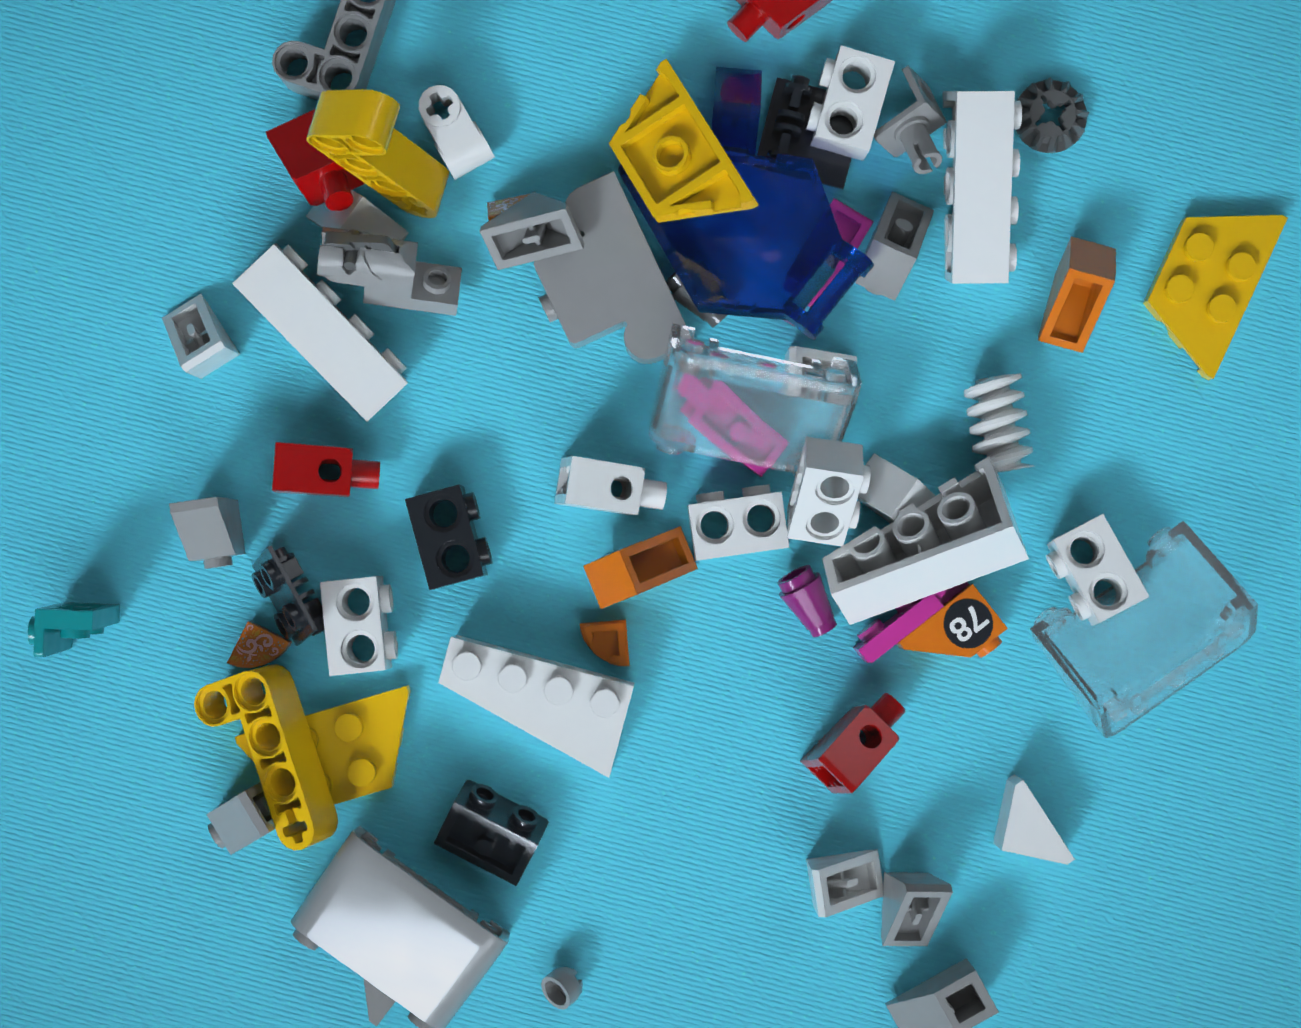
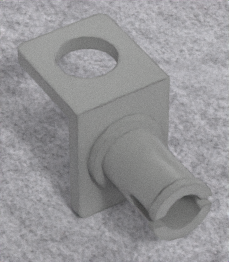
M906 66L902 71L917 101L877 129L874 138L893 157H898L907 152L914 171L918 174H927L932 172V168L926 158L930 157L936 168L942 162V156L936 149L930 134L947 123L927 83L913 69Z

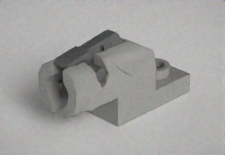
M323 227L322 245H320L317 276L325 277L329 281L364 286L363 303L456 316L462 268L416 261L418 242L390 239L388 236L372 235L354 229L349 231L330 227Z

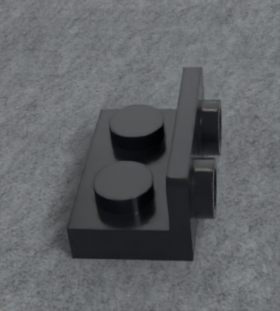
M466 780L433 844L517 886L549 821L538 815L530 807L519 805L497 794L489 786L478 784L472 780Z

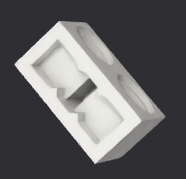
M842 45L835 60L826 58L819 82L820 86L827 87L822 104L813 103L806 130L814 132L810 146L864 161L870 151L895 61ZM850 71L857 72L863 76L866 86L858 90L851 89L844 83L842 75ZM837 115L847 117L853 125V131L844 135L836 133L830 126V118Z
M806 436L787 507L788 539L844 546L848 529H856L860 514V501H857L859 493L866 494L870 483L871 467L870 465H864L863 445Z
M768 484L742 488L743 497L725 500L723 491L696 495L697 504L687 506L695 561L790 548L787 538L782 492L771 493L770 485ZM754 506H765L773 515V523L765 532H756L748 524V512ZM709 512H718L727 521L726 533L719 539L708 538L701 530V520Z
M1104 514L1072 529L1047 544L1050 553L1046 555V559L1051 570L1058 579L1065 577L1073 592L1069 596V601L1075 613L1082 621L1088 619L1091 626L1099 624L1150 597ZM1082 540L1091 546L1093 558L1089 564H1081L1073 559L1070 552L1073 541ZM1098 581H1106L1114 587L1116 598L1111 606L1102 605L1095 599L1094 586Z
M383 576L320 582L329 676L383 671L392 668L391 659L398 658V643L396 632L388 631L387 613L393 612L391 585L383 584ZM356 588L364 590L370 599L369 608L362 615L353 613L348 606L349 594ZM359 635L369 637L374 643L375 651L369 661H362L353 653L352 645L355 638Z

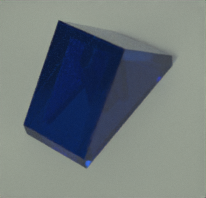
M716 67L711 130L732 162L754 163L761 109L762 70Z

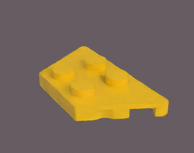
M667 59L663 60L656 68L659 75L645 96L639 95L630 109L631 112L628 120L619 126L609 142L610 147L647 208L658 223L755 208L759 204Z
M1283 215L1186 217L1181 220L1143 304L1157 321L1162 322L1166 326L1169 337L1179 349L1183 348L1198 366L1197 372L1202 378L1206 380L1214 379L1288 217Z
M409 685L305 715L334 805L394 786L399 747L401 746L404 732L403 725L407 703L411 694ZM276 727V734L280 739V733ZM245 733L235 736L236 744L253 761ZM290 773V775H291V780H292L293 784L295 785V779H294L292 773Z

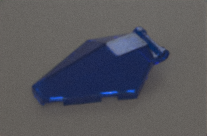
M721 145L759 205L748 210L660 223L652 216L620 163L618 172L700 313L787 320L804 335L815 340L824 329L822 323L860 276L866 277L874 267L873 261L866 254L842 239L815 163L811 158L777 154V158L751 155L748 149ZM839 260L845 265L809 310L805 311L804 309L832 276Z

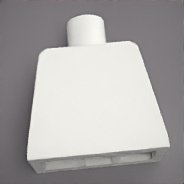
M569 456L561 458L554 504L625 515H638L640 507L663 510L667 495V483L644 479L645 468ZM613 480L620 481L622 485L620 497L613 496L611 493V483Z

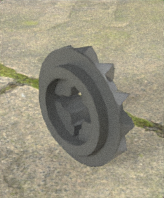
M1050 77L1046 80L1032 83L1017 99V101H1021L1022 121L1020 129L1016 130V132L1026 145L1036 151L1043 153L1064 151L1073 146L1085 132L1089 112L1086 110L1083 94L1078 93L1072 88L1069 81L1060 82L1052 80ZM1043 104H1047L1051 109L1057 106L1062 107L1063 105L1066 107L1058 118L1060 126H1056L1052 121L1043 122L1038 126L1035 124L1045 112Z

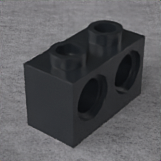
M459 484L405 499L429 590L488 575L486 565L493 564L486 537L478 539L473 521L481 519L474 492L466 494L464 486ZM442 501H451L457 509V518L448 527L439 526L433 516L435 507ZM456 545L463 546L468 551L470 557L467 568L459 573L450 570L445 559L448 550Z

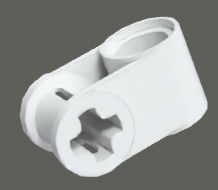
M435 85L422 93L419 99V112L436 142L434 144L454 180L495 158L476 122L471 120L453 89L445 85ZM439 101L445 107L449 106L448 112L450 116L443 120L438 114H434L435 109L433 105Z

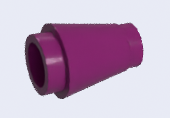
M805 565L789 572L777 582L781 589L779 593L780 598L806 629L810 631L812 637L821 636L837 625L819 572L814 573L810 565Z

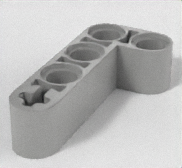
M341 0L325 49L300 41L291 40L284 42L277 47L273 54L272 64L274 71L289 90L319 100L322 91L333 90L331 89V82L335 76L341 73L352 75V82L344 90L366 89L396 0H375L370 3L362 2L361 0ZM364 30L367 32L365 41L359 46L351 47L345 44L348 34L352 31ZM296 59L308 60L307 68L301 75H287L291 62Z

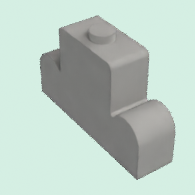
M610 172L571 192L565 203L568 204L583 238L584 248L534 261L535 270L546 292L545 295L538 298L549 322L551 323L558 319L570 345L576 349L626 327L624 332L626 351L632 359L642 364L659 362L693 345L691 334L615 172Z

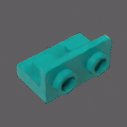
M63 602L35 609V616L31 617L28 624V641L30 645H34V657H47L72 648L73 639L90 638V634H103L104 627L119 623L120 604Z

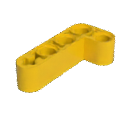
M374 90L322 91L308 131L307 142L400 209L415 216L435 218L447 184L449 170L394 128L400 104L389 95Z
M277 664L244 671L202 687L195 696L194 707L198 718L204 724L214 727L241 720L280 841L289 849L303 850L331 837L338 825L337 812L290 672L285 667ZM262 683H263V685H264V687H265V692H266L265 694H264V692H263V690H262V685H261ZM276 727L280 733V739L276 734ZM290 773H292V775H293V777H294V779H295V785L293 784V782H292V780H291V775H290Z

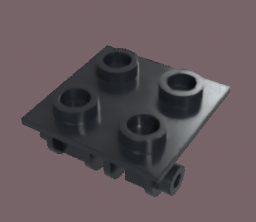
M792 75L791 81L777 77L754 167L843 190L851 157L810 146L814 132L806 130L813 103L822 104L826 90L810 86V79L804 76ZM837 115L830 118V126L836 133L844 135L853 131V125L847 117Z
M272 545L267 547L252 565L255 570L252 573V580L263 598L269 597L278 613L274 614V619L281 634L286 639L292 638L295 645L298 646L311 635L315 636L325 631L322 605L318 598L305 604L302 602L315 594L314 589L301 595L297 593L296 589L309 581L307 577L293 583L291 582L292 579L304 573L294 553L288 554L285 547L275 551Z

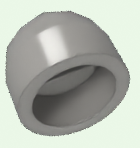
M559 967L549 973L541 982L542 991L546 999L558 1009H567L582 993L583 982L576 979L577 971L575 969Z

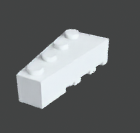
M943 91V108H952V120H948L947 128L943 130V149H946L948 158H953V167H947L944 176L946 205H953V214H946L944 219L945 279L952 284L1009 283V272H1014L1017 265L1016 244H1010V226L1017 224L1019 213L1017 196H1012V177H1018L1020 171L1019 149H1013L1014 130L1020 129L1021 101H1015V91Z
M277 243L273 244L232 284L368 422L408 384L407 380L401 375L407 367L389 348L382 354L369 341L374 333L356 314L348 319L338 309L336 305L341 301V298L322 279L315 284L303 272L308 264L289 244L283 250Z
M990 456L975 464L977 471L958 482L954 477L939 486L940 494L917 508L912 503L898 511L899 516L895 521L880 530L874 526L822 558L831 595L849 625L1029 559L1005 488Z
M459 635L450 637L438 682L604 776L610 777L634 682Z

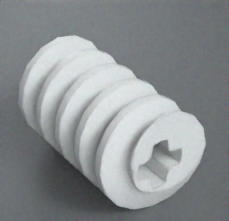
M1021 373L979 379L975 381V385L963 392L965 398L978 400V403L967 408V416L981 419L980 422L969 428V433L984 437V440L972 446V452L987 455V457L990 456L997 472L1034 467V465L1021 463L1023 457L1033 452V447L1018 444V440L1030 434V429L1015 426L1016 421L1028 415L1027 410L1013 408L1012 403L1025 397V394L1022 391L1012 390L1009 386L1022 378Z

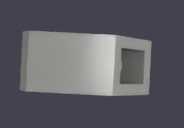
M967 959L958 962L885 1003L898 1028H972L999 1013L977 971Z

